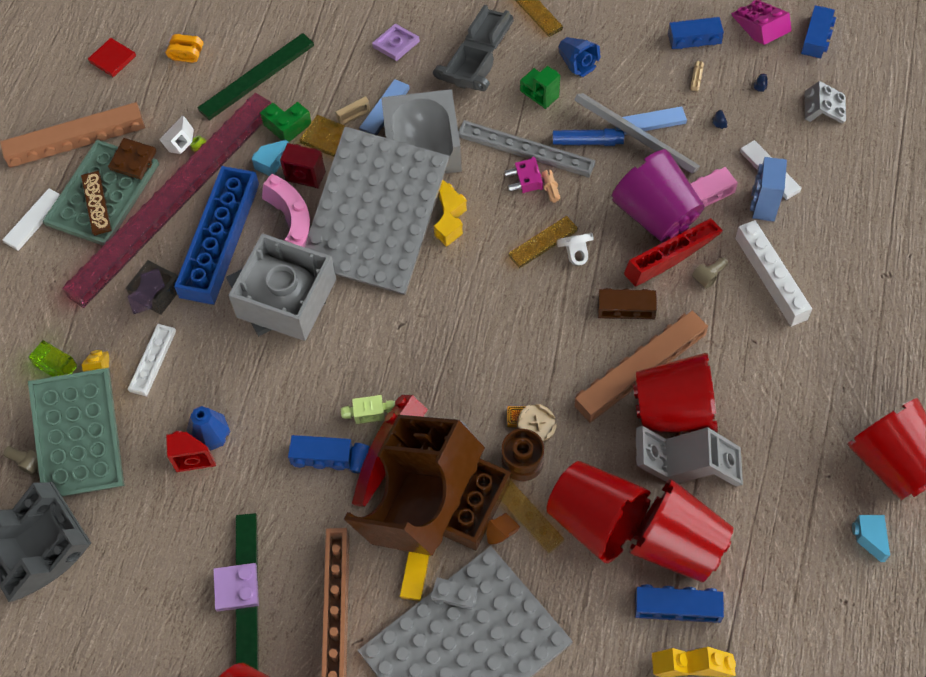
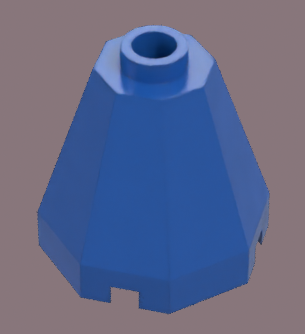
M566 37L558 46L559 53L569 70L582 77L592 72L596 67L594 63L596 60L599 62L601 58L600 46L588 40Z
M204 406L193 410L187 426V432L205 444L210 451L223 446L226 436L231 432L223 414Z

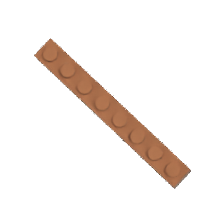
M135 102L3 140L0 143L3 157L9 168L87 146L95 143L96 140L104 141L144 129L145 125L139 106Z
M693 310L687 315H681L675 324L668 325L659 336H653L644 347L640 346L631 357H625L615 369H609L602 379H596L590 385V388L586 391H580L575 397V408L591 423L634 390L633 385H637L636 371L671 362L703 338L707 333L708 325Z
M347 528L326 529L322 677H347L350 537Z

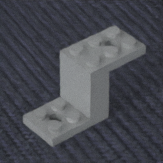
M644 426L636 428L637 466L666 482L672 479L677 483H682L715 474L734 486L743 485L741 447L707 427L669 439L661 437Z

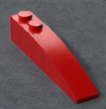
M710 218L630 259L624 275L636 287L680 263L720 235L723 230Z
M401 395L398 397L391 412L385 416V421L375 436L364 460L352 500L354 506L365 507L386 475L383 463L377 455L397 416L424 417L428 409L413 395Z

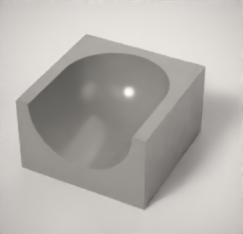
M452 89L381 97L386 138L449 155L450 158L445 174L462 172L461 149Z
M261 234L228 295L236 317L306 341L336 281L332 257L269 235Z

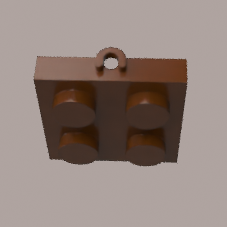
M123 138L108 168L111 171L142 180L147 169L151 168V161L157 150L153 146Z

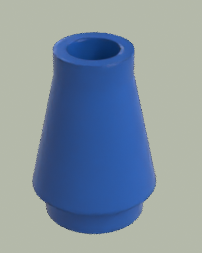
M355 443L354 447H351L349 471L360 474L370 446Z

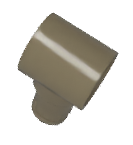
M721 256L712 264L706 266L701 264L695 269L692 277L707 289L716 281L718 273L727 267L728 261Z
M11 446L5 448L3 455L6 458L15 461L24 472L30 475L35 474L38 469L37 453L35 450L29 449L27 452L17 450Z

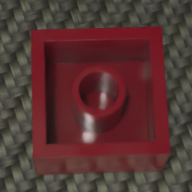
M287 143L280 158L285 181L319 189L326 173L322 152L315 148Z

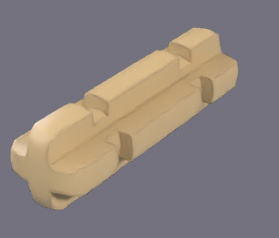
M696 61L694 64L690 85L691 91H698L700 88L704 66L702 61Z

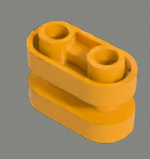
M174 34L170 39V45H168L165 54L168 58L175 61L195 63L198 61L199 52L202 50L204 43L198 36Z

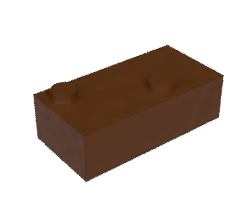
M479 459L477 470L471 476L460 498V505L453 513L443 536L477 551L487 531L488 522L493 519L511 483V472L483 459Z

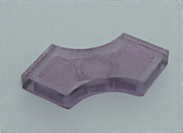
M159 268L140 274L141 282L134 293L127 296L133 314L151 309L154 295L165 287Z

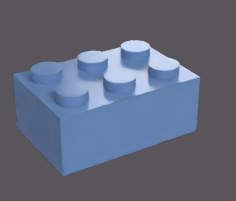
M764 157L763 163L759 164L751 196H753L750 205V211H753L752 219L775 221L785 190L786 159Z

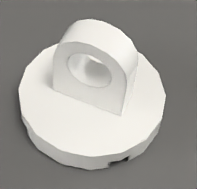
M585 233L583 235L561 238L556 242L557 247L566 246L569 261L573 265H583L588 260L586 242L594 240L593 233ZM577 251L581 252L582 259L580 261H577L575 259V253Z

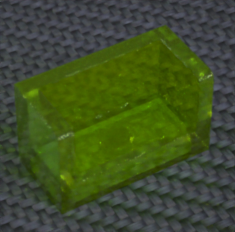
M44 340L28 357L35 367L52 377L72 374L77 368V364L71 356Z

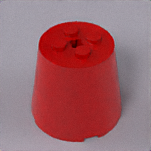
M708 353L636 371L637 385H633L635 399H639V405H636V413L638 419L641 418L642 426L653 432L690 433L708 427L718 433L717 421H713L715 419L716 406L710 365L708 366Z
M918 398L902 405L904 409L896 414L895 411L887 414L854 437L855 441L851 440L847 443L849 448L900 500L905 499L911 494L915 497L926 490V412Z
M577 461L570 465L559 477L549 496L547 513L604 563H610L624 551L621 548L627 540L632 541L639 530L650 506L651 500L647 497L650 496L651 492L644 487L582 461Z
M669 479L662 488V491H664L662 497L657 496L649 508L639 530L634 536L637 542L635 545L631 544L629 553L703 583L713 571L715 572L718 569L721 557L731 545L730 539L734 528L677 482Z

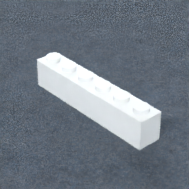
M756 220L739 226L735 239L790 326L792 327L808 320L812 307Z

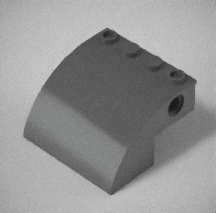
M53 482L32 483L13 509L0 510V588L8 602H13L30 595L57 579L91 545L88 536Z

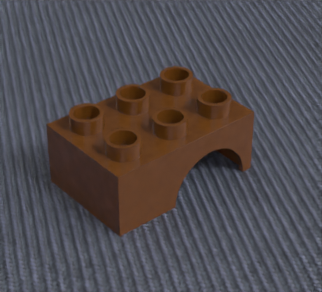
M398 415L377 455L382 461L386 473V487L380 504L372 513L363 517H357L347 512L344 520L372 545L433 556L436 548L439 547L443 540V533L453 513L460 505V498L471 476L477 470V463L485 447L460 420Z

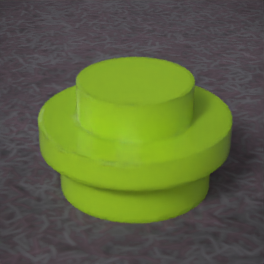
M201 136L194 137L190 144V149L193 152L203 150L206 146V139Z

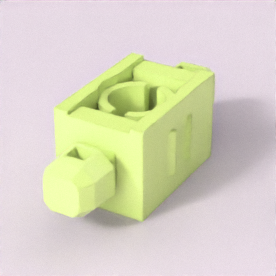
M382 395L352 399L353 407L345 406L341 408V416L344 419H352L354 416L356 424L383 421L385 419L384 412H391L395 406V401L389 400L383 403Z

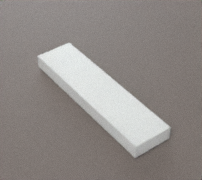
M755 140L740 150V153L757 170L759 164L763 163L764 157L772 158ZM786 172L783 197L788 200L799 193L801 187Z
M49 188L4 237L3 242L19 251L43 224L44 218L60 194Z
M157 324L130 382L129 392L143 396L148 395L176 333L175 328Z

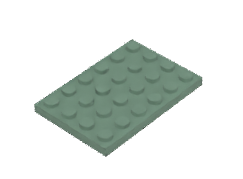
M96 140L44 218V225L108 247L159 166L158 160L152 159V166L147 169L142 180L111 171L108 166L118 146ZM99 171L112 231L94 236L81 175Z
M109 368L28 381L40 483L53 482L62 497L125 486Z

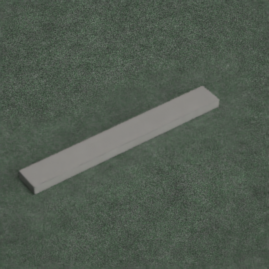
M584 93L576 95L574 100L656 152L667 149L678 166L691 174L698 171L700 165Z
M465 120L458 131L459 138L527 159L535 157L537 162L590 178L596 160Z

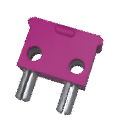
M535 157L516 162V168L504 171L506 177L517 174L519 183L508 185L509 191L521 189L522 193L538 189L543 190V182Z

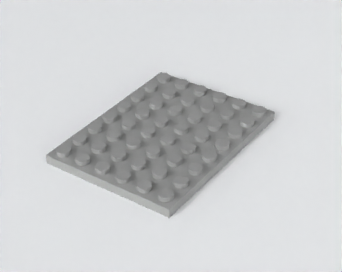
M344 127L305 248L331 256L335 275L406 295L448 165L449 155Z
M490 546L448 579L478 588L472 610L431 600V592L358 649V652L377 677H533L573 644V641L493 547Z

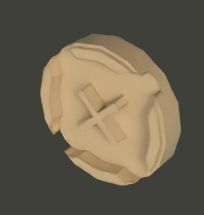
M541 404L526 406L517 418L518 429L534 431L541 437L543 442L549 440L557 428L554 414Z

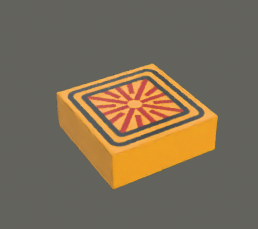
M507 406V427H517L519 413L526 406Z

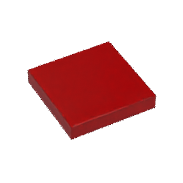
M110 38L88 58V61L108 75L115 77L136 57L134 51Z

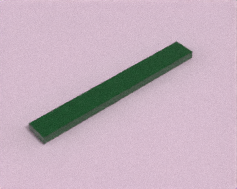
M304 33L300 34L197 107L198 111L210 121L314 46V42Z
M257 514L236 515V565L256 563L258 580ZM258 606L236 609V664L245 663L259 670Z

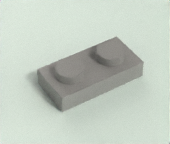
M437 577L431 600L472 610L478 588Z

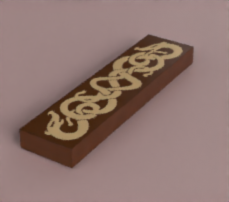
M99 171L81 175L93 235L112 231Z

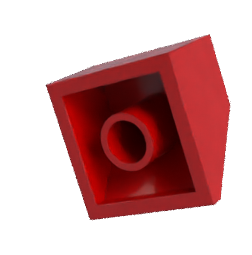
M175 431L172 434L166 435L167 457L176 472L216 466L209 448L188 432Z

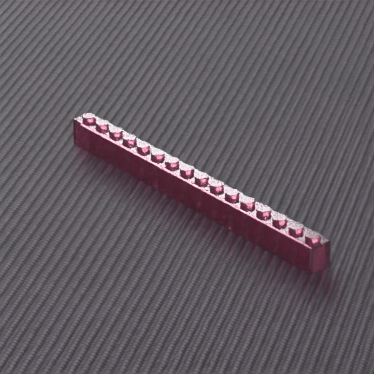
M257 93L249 97L235 111L232 117L226 120L223 126L217 132H214L212 137L202 144L200 149L153 194L152 198L143 204L140 210L134 216H131L128 222L118 229L116 234L78 270L71 280L66 282L62 289L67 297L82 308H85L263 124L260 112L269 106L271 101Z

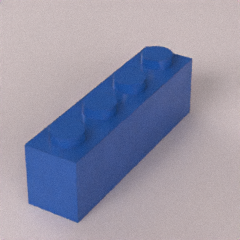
M644 584L636 588L635 618L721 623L724 618L723 592L717 591L714 588H707L703 591L696 590L694 587L674 589L673 586H662V588H653L652 585Z

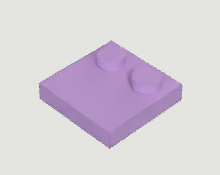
M394 24L377 38L372 45L374 49L397 61L418 44L420 40L419 36Z
M256 563L214 568L215 610L217 612L259 606Z

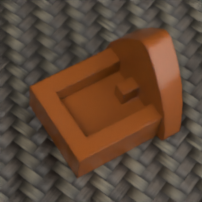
M507 513L496 519L489 520L486 531L488 544L503 542L515 534L520 526Z

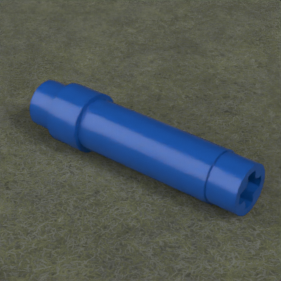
M604 128V130H553V145L615 146V144H624V131L615 130V128Z

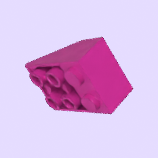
M755 0L751 4L740 7L737 11L731 13L732 17L754 41L763 45L792 31L790 13L764 3L761 0Z

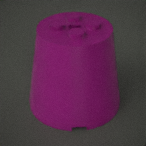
M667 149L659 150L644 159L645 163L638 169L636 166L633 167L617 184L611 195L613 197L612 201L661 243L687 231L705 207Z

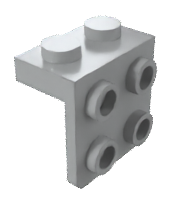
M821 81L805 91V120L811 122L823 113L840 123L846 121V97L842 92Z

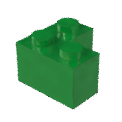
M546 66L541 72L533 68L520 80V91L544 109H547L559 98L560 74L549 66Z
M296 102L285 112L275 103H271L260 112L263 125L282 141L287 140L290 142L312 124L309 111L299 102Z

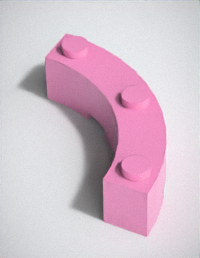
M271 174L263 183L262 199L284 213L290 230L284 241L305 247L310 228L307 205L293 186L279 176Z

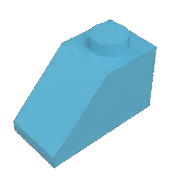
M283 140L261 146L252 156L254 169L268 176L271 174L275 175L281 166L280 158L289 142Z
M859 515L855 522L852 523L853 535H856L857 543L880 562H885L890 556L885 515Z

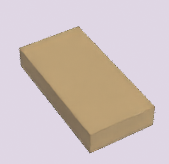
M365 96L336 111L338 124L343 126L370 112L367 97Z

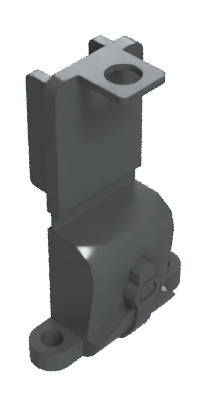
M483 5L468 28V35L465 41L460 45L446 67L437 65L433 75L439 80L454 84L460 88L486 91L490 83L485 77L493 66V51L498 47L514 22L513 16L510 15L508 10L502 13L490 10L487 5Z

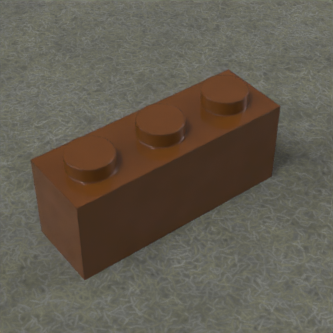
M611 288L599 289L598 318L655 320L657 312L656 290H631L628 288L622 290Z

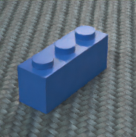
M814 6L801 54L822 58L823 52L827 53L830 42L826 41L831 39L833 30L830 27H834L836 17H833L834 9Z
M720 17L670 22L668 29L671 49L722 44L724 34Z
M291 435L288 458L290 464L298 468L313 466L316 469H324L325 467L335 470L350 469L351 447L353 445L351 439Z

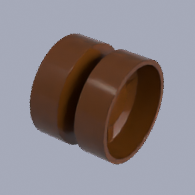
M517 429L510 432L502 442L503 469L510 471L511 478L516 481H529L537 477L544 465L543 440L537 433L529 429Z

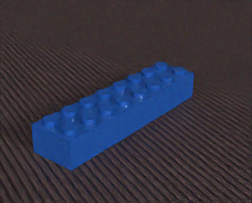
M221 166L174 286L179 298L215 305L259 187L256 172Z

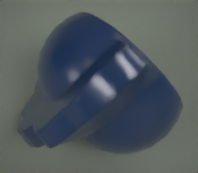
M760 74L753 83L754 89L758 92H764L767 89L768 79L766 74Z
M718 110L712 118V123L716 128H727L728 123L722 110Z

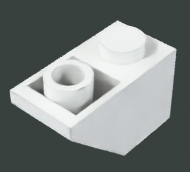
M181 116L159 140L170 153L181 154L192 143L194 129L186 118Z

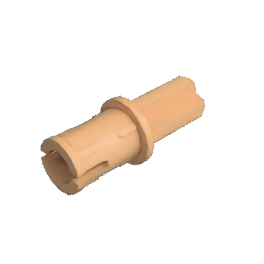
M545 170L541 174L545 184L544 189L547 191L550 201L556 203L560 200L557 189L558 183L554 179L552 170H549V174Z

